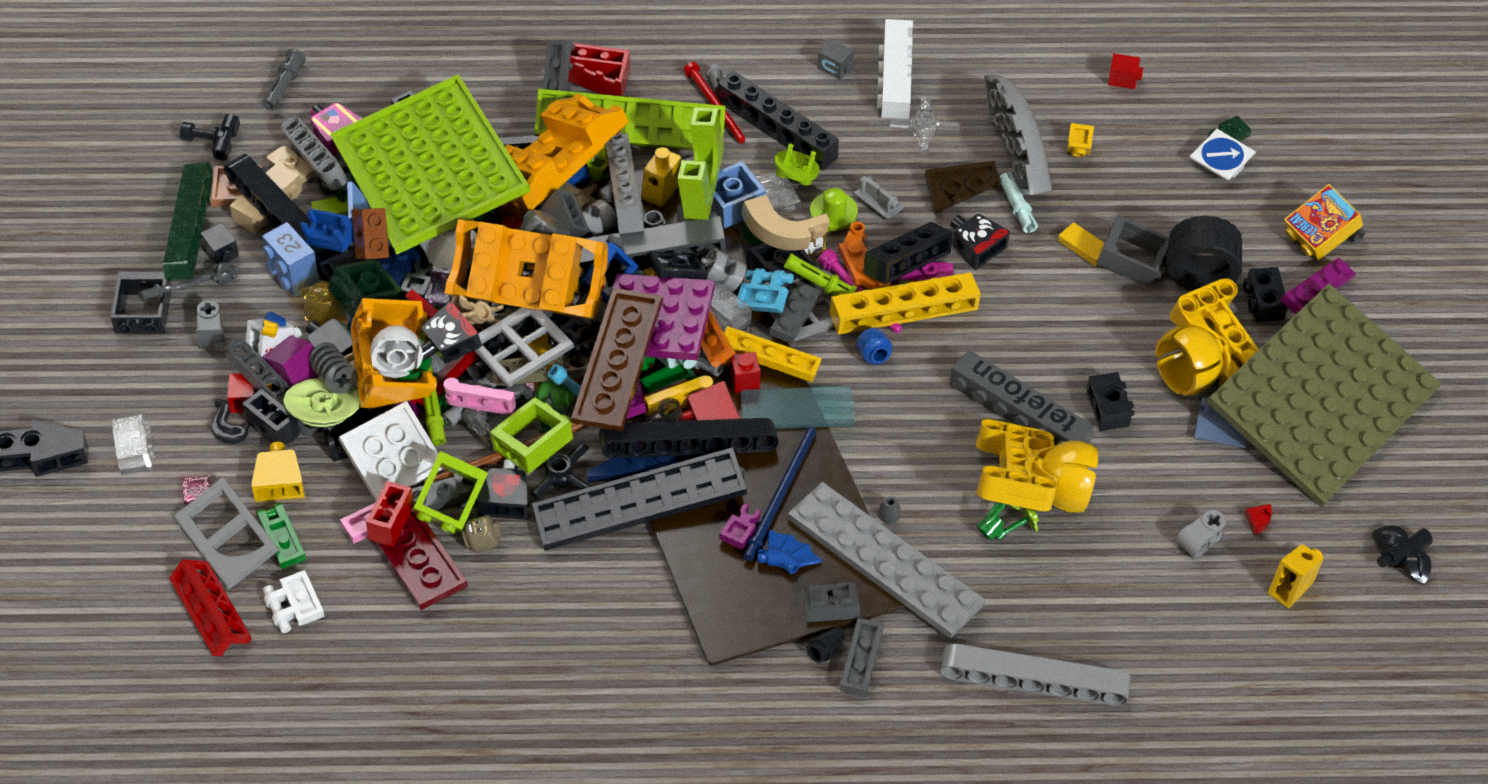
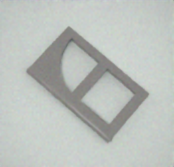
M223 477L174 516L175 520L205 560L208 561L227 589L233 588L279 551L272 539ZM225 492L240 514L207 539L192 518ZM248 523L265 544L258 550L242 556H226L216 551L218 547Z

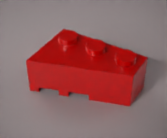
M573 43L575 44V50H571L570 56L573 70H569L568 81L602 95L623 96L630 73V50Z

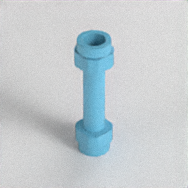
M558 364L553 365L548 371V377L555 384L564 385L578 396L581 386L568 376L565 368Z

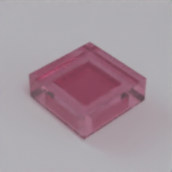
M209 476L183 478V500L185 505L191 503L210 487Z

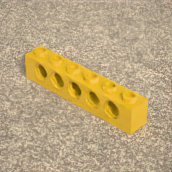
M969 272L832 296L829 314L837 334L840 335L869 328L890 326L895 323L901 324L978 310L981 293L972 273Z

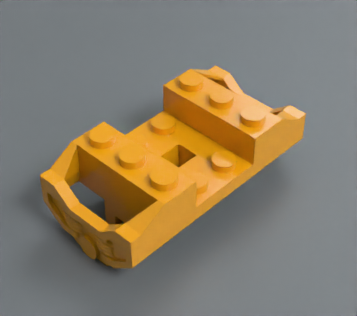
M578 93L571 98L560 99L551 103L541 114L548 129L547 131L541 133L538 139L524 150L508 144L505 146L529 184L531 191L499 206V208L506 210L512 217L523 219L528 211L533 210L537 205L540 206L603 149L607 141L613 136H617L628 124L629 121L622 107L613 105L610 109L594 105L584 95Z
M458 219L454 260L444 294L454 297L461 295L472 300L595 320L601 303V294L606 285L605 273L608 264V245L604 242L554 233L552 235L510 229L504 225ZM478 228L466 291L461 287L468 271L466 261L470 259L471 230ZM584 247L594 253V270L590 293L585 304L572 306L574 292H580L581 284L578 283L579 277H582L584 268L580 267L579 264L582 248ZM524 264H527V269L534 270L533 275L526 274L525 277L522 276Z

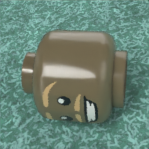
M485 515L467 521L465 528L462 529V535L466 547L479 553L496 548L499 545V537L503 536V531L499 521L494 522L491 516Z

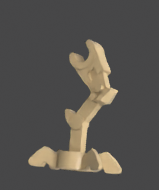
M459 296L461 307L469 310V313L462 314L473 327H475V323L482 324L488 321L492 326L500 321V319H495L492 313L502 310L503 305L490 307L483 301L474 304L473 302H468L467 298Z

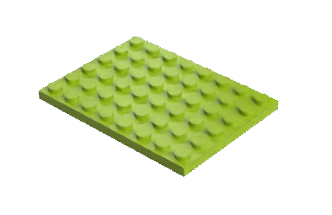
M459 74L330 133L336 148L362 194L365 196L370 208L386 209L387 236L396 254L457 226L458 219L469 221L531 191L526 179Z

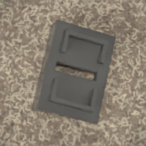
M855 582L802 586L806 622L860 618V604ZM828 593H832L834 605L829 604Z

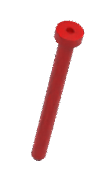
M696 62L688 63L683 69L684 74L694 80L711 105L723 106L699 73L700 67ZM725 109L724 124L736 141L743 144L745 142L744 134Z

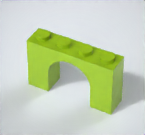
M694 107L690 123L694 146V161H681L677 179L684 219L709 220L724 153V143L718 108Z

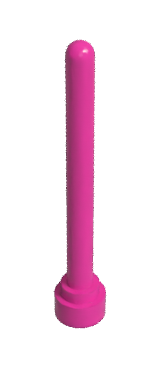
M832 249L825 250L819 256L818 263L825 270H833L843 282L851 286L854 284L850 274L840 265L839 256ZM856 285L857 289L855 292L865 290L861 285ZM899 323L888 326L894 333H900L902 330Z

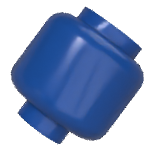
M869 328L863 331L856 343L862 358L872 365L885 362L892 354V343L886 333L879 328Z

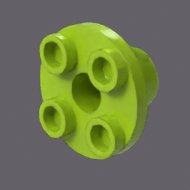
M829 188L812 201L810 216L813 218L827 214L830 220L827 232L840 231L850 228L851 224L856 222L858 207L856 202L846 195L842 189Z

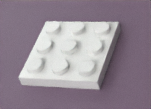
M407 401L345 433L338 439L375 502L386 481L413 487L427 479L438 456L437 450ZM440 467L437 473L444 470V468Z

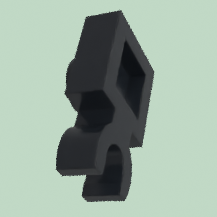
M417 260L414 264L415 273L408 272L400 289L401 297H405L413 289L422 298L426 299L432 285L433 263H429L426 269H421V262Z

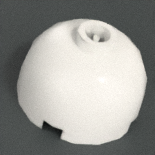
M398 325L388 326L373 338L370 348L373 367L380 370V374L386 377L398 378L409 375L408 370H412L415 367L417 369L423 359L422 346L416 334L408 328Z

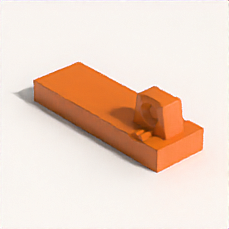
M710 308L701 347L712 366L717 368L722 363L728 366L731 364V356L735 354V351Z

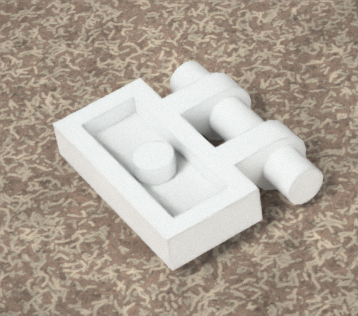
M305 570L280 579L281 589L275 591L271 585L263 588L265 604L268 608H271L273 622L275 626L279 627L281 633H287L291 630L289 621L296 618L298 625L301 626L325 617L322 606ZM288 600L290 607L283 609L281 602Z

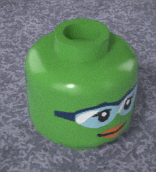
M543 381L535 389L534 397L543 403H548L558 413H564L569 405L573 404L574 393L562 384L557 385L553 381Z

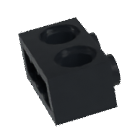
M1279 268L1249 269L1247 279L1243 281L1244 293H1248L1249 312H1253L1255 322L1284 320L1288 307L1281 301L1286 293Z

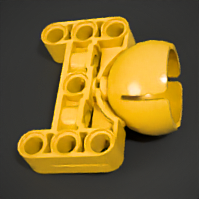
M1220 279L1184 294L1172 308L1170 319L1177 328L1166 332L1158 340L1155 356L1159 358L1166 353L1182 349V351L1166 355L1157 361V368L1163 381L1173 392L1183 396L1197 395L1212 387L1218 379L1217 384L1221 387L1259 350L1228 307L1238 292V288L1232 280Z
M992 419L982 420L975 445L981 451L999 455L1000 467H983L976 491L979 497L1044 512L1050 511L1052 505L1067 513L1084 512L1089 504L1096 478L1095 472L1088 470V467L1095 469L1098 465V449L1089 443L1075 440L1062 442L1054 446V436L1047 431Z

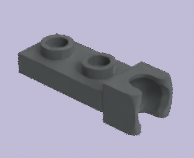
M454 473V477L433 482L422 505L433 510L459 503L465 505L475 483ZM423 486L412 488L414 506Z

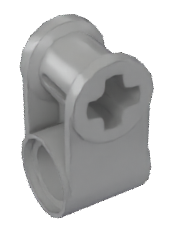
M1216 510L1205 512L1201 517L1179 532L1176 542L1195 559L1199 558L1221 539L1222 529L1226 522L1224 515Z

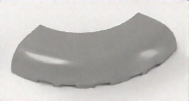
M984 75L989 119L998 128L1005 131L1002 136L1008 150L1015 156L1016 161H1012L1016 184L1021 193L1032 195L1051 191L1052 186L1045 149L1038 125L1026 98L1009 79L1000 75Z

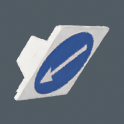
M1216 129L1189 158L1229 181L1232 177L1235 178L1256 151Z

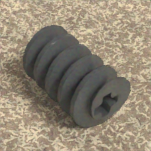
M324 342L312 350L309 363L331 392L336 394L346 393L356 385L358 380L356 371L333 343Z

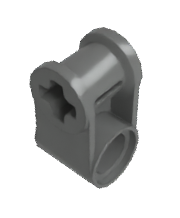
M204 300L197 306L196 331L198 348L224 346L222 320L219 305L216 301Z

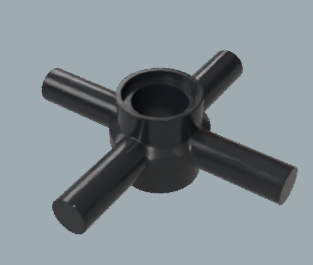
M581 442L568 456L555 454L543 462L541 465L545 467L546 477L530 492V495L537 500L551 486L563 488L571 484L578 490L592 487L573 474L572 466L588 451L587 445Z

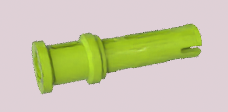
M792 253L784 264V268L823 288L826 295L837 296L839 294L855 293L857 289L856 285L853 284L851 286L840 280L838 275L832 274L830 276Z

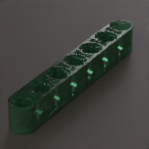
M210 162L185 164L183 167L163 261V273L167 282L193 279L201 241L200 233L203 231L213 180Z

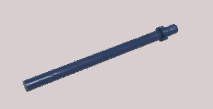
M807 428L753 537L748 539V547L743 555L745 560L753 561L757 551L762 549V541L817 433L815 428Z

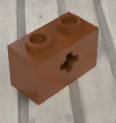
M368 208L351 210L355 259L388 258L386 209Z

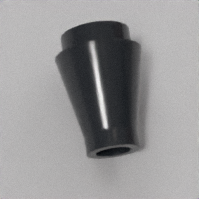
M833 627L831 630L811 639L806 648L807 654L814 662L828 661L839 644L845 639L844 632L838 627Z

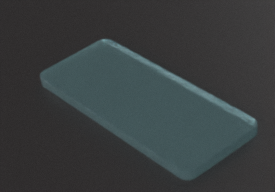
M850 387L743 390L741 392L742 419L769 418L774 422L775 428L852 426L855 423L853 394Z

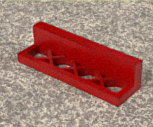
M182 559L169 579L212 655L222 657L231 643L249 644L252 637L208 561ZM197 570H202L205 576L197 572ZM208 589L213 591L216 594V596L209 592ZM230 628L237 631L238 634H233Z

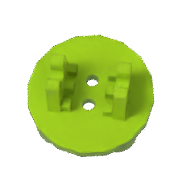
M789 144L787 150L776 154L773 161L776 168L775 173L780 178H790L802 185H811L812 181L818 177L820 169L815 161L816 152L811 151L810 156L801 152L793 151L794 145Z

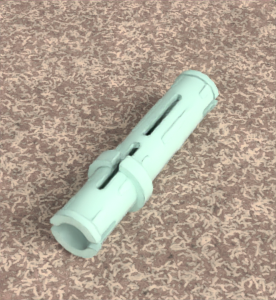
M1009 172L1008 175L1007 173L1002 174L999 177V183L1013 207L1012 213L1014 217L1020 221L1025 233H1028V230L1030 233L1035 231L1038 224L1031 213L1032 208L1030 204L1024 200L1012 173Z

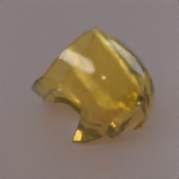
M320 281L313 286L300 289L305 298L303 315L308 323L317 321L320 325H324L331 319H337L340 322L343 320L346 310V298L336 284Z

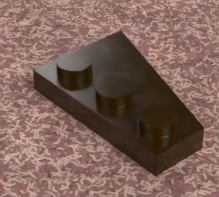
M995 161L926 169L924 174L934 214L998 186L1000 181Z

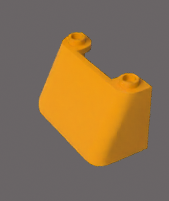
M362 298L351 325V339L355 370L358 375L357 386L361 408H376L429 397L432 392H435L437 382L436 377L432 376L431 371H424L421 378L417 380L403 382L380 374V370L373 367L370 348L373 338L388 326L398 325L406 327L420 339L421 328L427 322V313L423 311L422 301ZM415 368L412 374L420 371L421 369Z

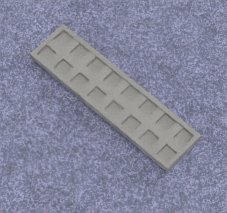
M823 482L788 513L789 521L950 639L985 605L983 597Z

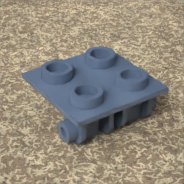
M1207 395V397L1202 396L1194 438L1245 448L1247 439L1206 402L1210 395Z

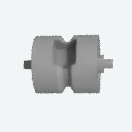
M597 200L587 208L586 212H582L590 231L579 238L603 236V232H609L618 224L616 213L608 203L603 200Z
M714 248L709 251L705 258L701 259L703 266L708 271L707 280H714L719 287L728 292L735 291L744 282L746 265L735 258H728L727 254Z

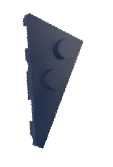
M420 244L399 254L394 252L388 258L378 259L366 266V276L380 283L383 276H385L383 285L390 288V285L385 283L389 281L392 289L398 291L401 289V281L405 279L407 273L414 271L415 262L417 260H420L421 263L423 262L422 256L425 252Z
M677 457L611 458L588 470L587 480L589 483L621 479L677 463Z

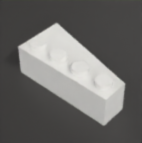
M885 19L884 45H879L878 55L879 59H883V61L878 63V75H882V78L878 77L877 90L882 92L877 97V108H881V118L909 119L913 20Z

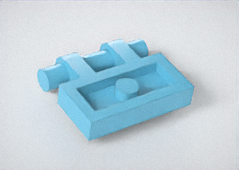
M759 268L755 269V271L748 270L746 272V279L751 280V283L741 284L735 306L741 310L782 313L789 292L782 285L785 283L791 284L794 279L793 274L785 273L783 270H775L774 272H766L765 269ZM766 281H767V282H770V285H762V284L765 283Z

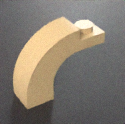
M767 195L744 201L741 211L747 227L758 239L782 250L796 251L807 249L811 238L818 239L824 236L830 223L827 214L803 221L787 220L775 212Z

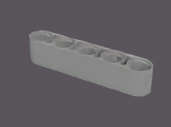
M293 116L286 119L282 123L281 129L292 147L329 189L337 190L343 187L348 178L336 158L299 117Z

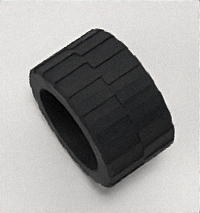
M1208 215L1191 217L1176 224L1173 230L1170 231L1168 238L1167 272L1170 275V279L1176 285L1188 291H1194L1224 278L1230 279L1234 283L1237 282L1242 273L1241 232L1230 221ZM1199 253H1209V254H1214V255H1211V256H1201V255H1196V254H1199Z

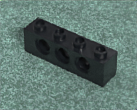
M929 222L865 252L864 274L885 285L950 254L953 232L933 222Z

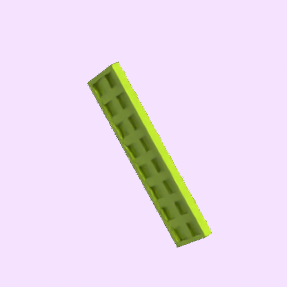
M538 89L534 135H540L548 130L541 117V114L556 100L571 98L576 93L584 95L594 105L606 109H610L613 105L622 107L629 122L620 133H628L630 145L664 147L667 149L694 151L690 127L694 107L718 108L722 136L724 134L726 106Z

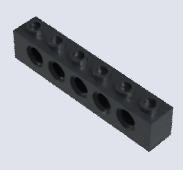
M732 71L718 82V99L723 106H726L727 109L788 148L789 144L794 145L793 151H798L810 156L811 151L816 152L815 161L819 165L820 170H825L838 159L839 139L743 76Z

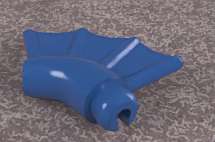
M773 530L768 531L767 550L759 549L757 553V561L759 563L781 567L789 574L797 572L799 567L822 562L821 558L813 554L810 544L797 541L792 534H779Z

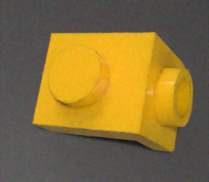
M1071 123L1067 153H1071L1075 157L1090 155L1094 126Z

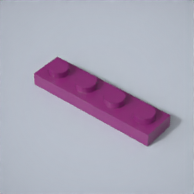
M1338 257L1287 292L1281 301L1296 315L1327 284L1330 283L1338 290L1351 281L1356 273Z

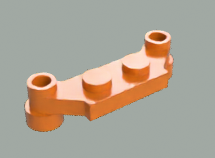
M853 222L844 243L839 244L838 251L854 284L864 286L870 290L890 286L891 282L885 285L864 274L865 252H867L865 247V225L861 222Z

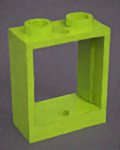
M536 397L490 431L493 450L528 474L573 439L570 419L564 414H559L548 403H543ZM536 419H540L552 428L530 447L525 446L514 438Z
M440 451L412 512L417 513L415 517L421 521L430 523L432 520L441 524L440 529L448 533L454 534L455 531L460 533L488 472ZM440 467L476 483L459 521L422 505Z

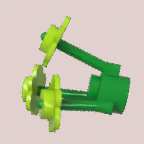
M996 502L977 525L978 530L990 541L995 537L1001 540L1006 534L1025 523H1028L1037 532L1039 518L1037 512L1033 509L1021 507L1024 518L1002 529L1004 522L998 515L1007 504ZM1011 505L1012 507L1016 508L1017 510L1020 509V507H1018V506Z

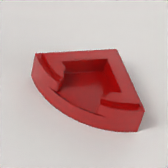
M1271 504L1246 509L1245 516L1254 535L1264 531L1269 525L1272 514Z

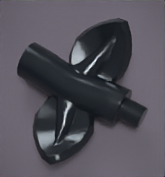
M1394 525L1381 527L1373 532L1374 540L1385 548L1382 551V556L1377 558V563L1380 567L1383 568L1387 565L1393 567L1403 562L1406 572L1415 581L1422 585L1427 582L1432 566L1430 557L1422 550L1433 543V537L1427 529L1421 528L1410 537H1408L1405 530Z

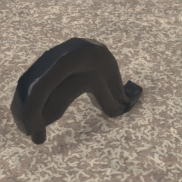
M216 399L214 403L219 408L211 422V431L214 437L223 443L237 444L244 441L249 434L248 429L250 425L246 424L242 427L238 424L232 425L227 423L230 415L229 403L223 399Z

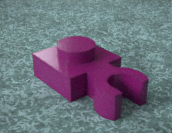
M747 503L742 505L740 517L732 514L719 536L720 540L741 550L744 549L748 539L754 534L756 528L754 524L760 520L759 509L752 515L747 514L749 505Z

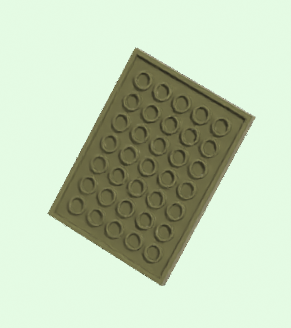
M1329 283L1213 393L1206 402L1322 507L1442 384Z

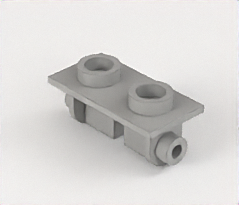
M863 176L860 179L859 184H861V188L855 191L854 195L885 219L889 220L904 209V206L898 201L896 196H892L886 190L881 189L871 177Z

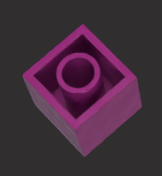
M290 335L262 356L290 387L305 380L319 378L309 363L310 354L314 349L309 341Z

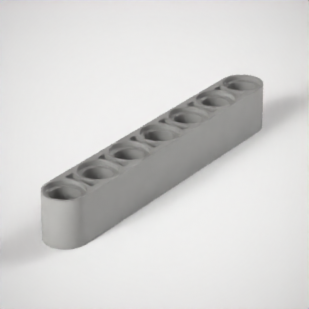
M961 644L946 645L943 651L940 670L943 677L951 680L1092 703L1124 706L1129 700L1131 676L1125 671Z

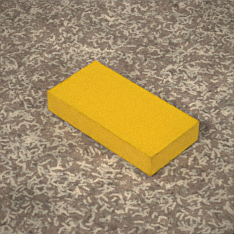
M1074 222L1058 235L1060 243L1094 266L1097 265L1104 242Z

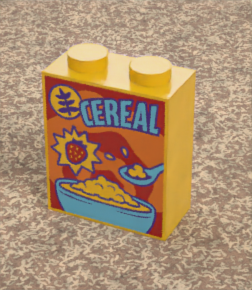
M1330 184L1284 219L1287 236L1292 241L1297 240L1301 244L1302 251L1308 257L1312 255L1317 261L1363 226L1361 214Z

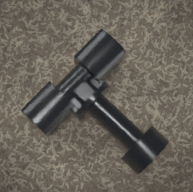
M226 114L221 127L215 126L213 131L195 128L194 123L183 122L180 129V139L192 142L194 138L212 140L214 145L212 148L213 158L222 161L227 160L232 148L230 139L231 137H236L240 127L239 117L233 114Z

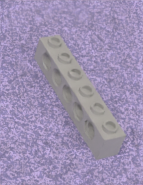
M619 133L605 143L619 234L644 231L629 136L628 133Z

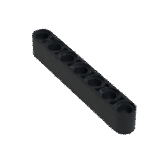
M242 154L224 165V172L227 178L274 228L288 222L304 241L306 240L301 229V222L307 223L309 228L311 220L249 155ZM309 245L315 254L318 274L329 283L318 264L342 252Z
M769 418L625 423L622 432L601 428L599 431L602 452L608 458L707 455L732 447L735 453L769 452L774 450L779 443L774 422Z

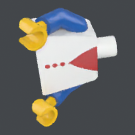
M267 312L264 319H253L247 322L246 342L261 357L290 335L302 339V333L298 327L292 326L286 322L283 316L274 312ZM251 366V368L257 371L259 374L262 373V370L259 367ZM267 384L269 390H272L273 384Z

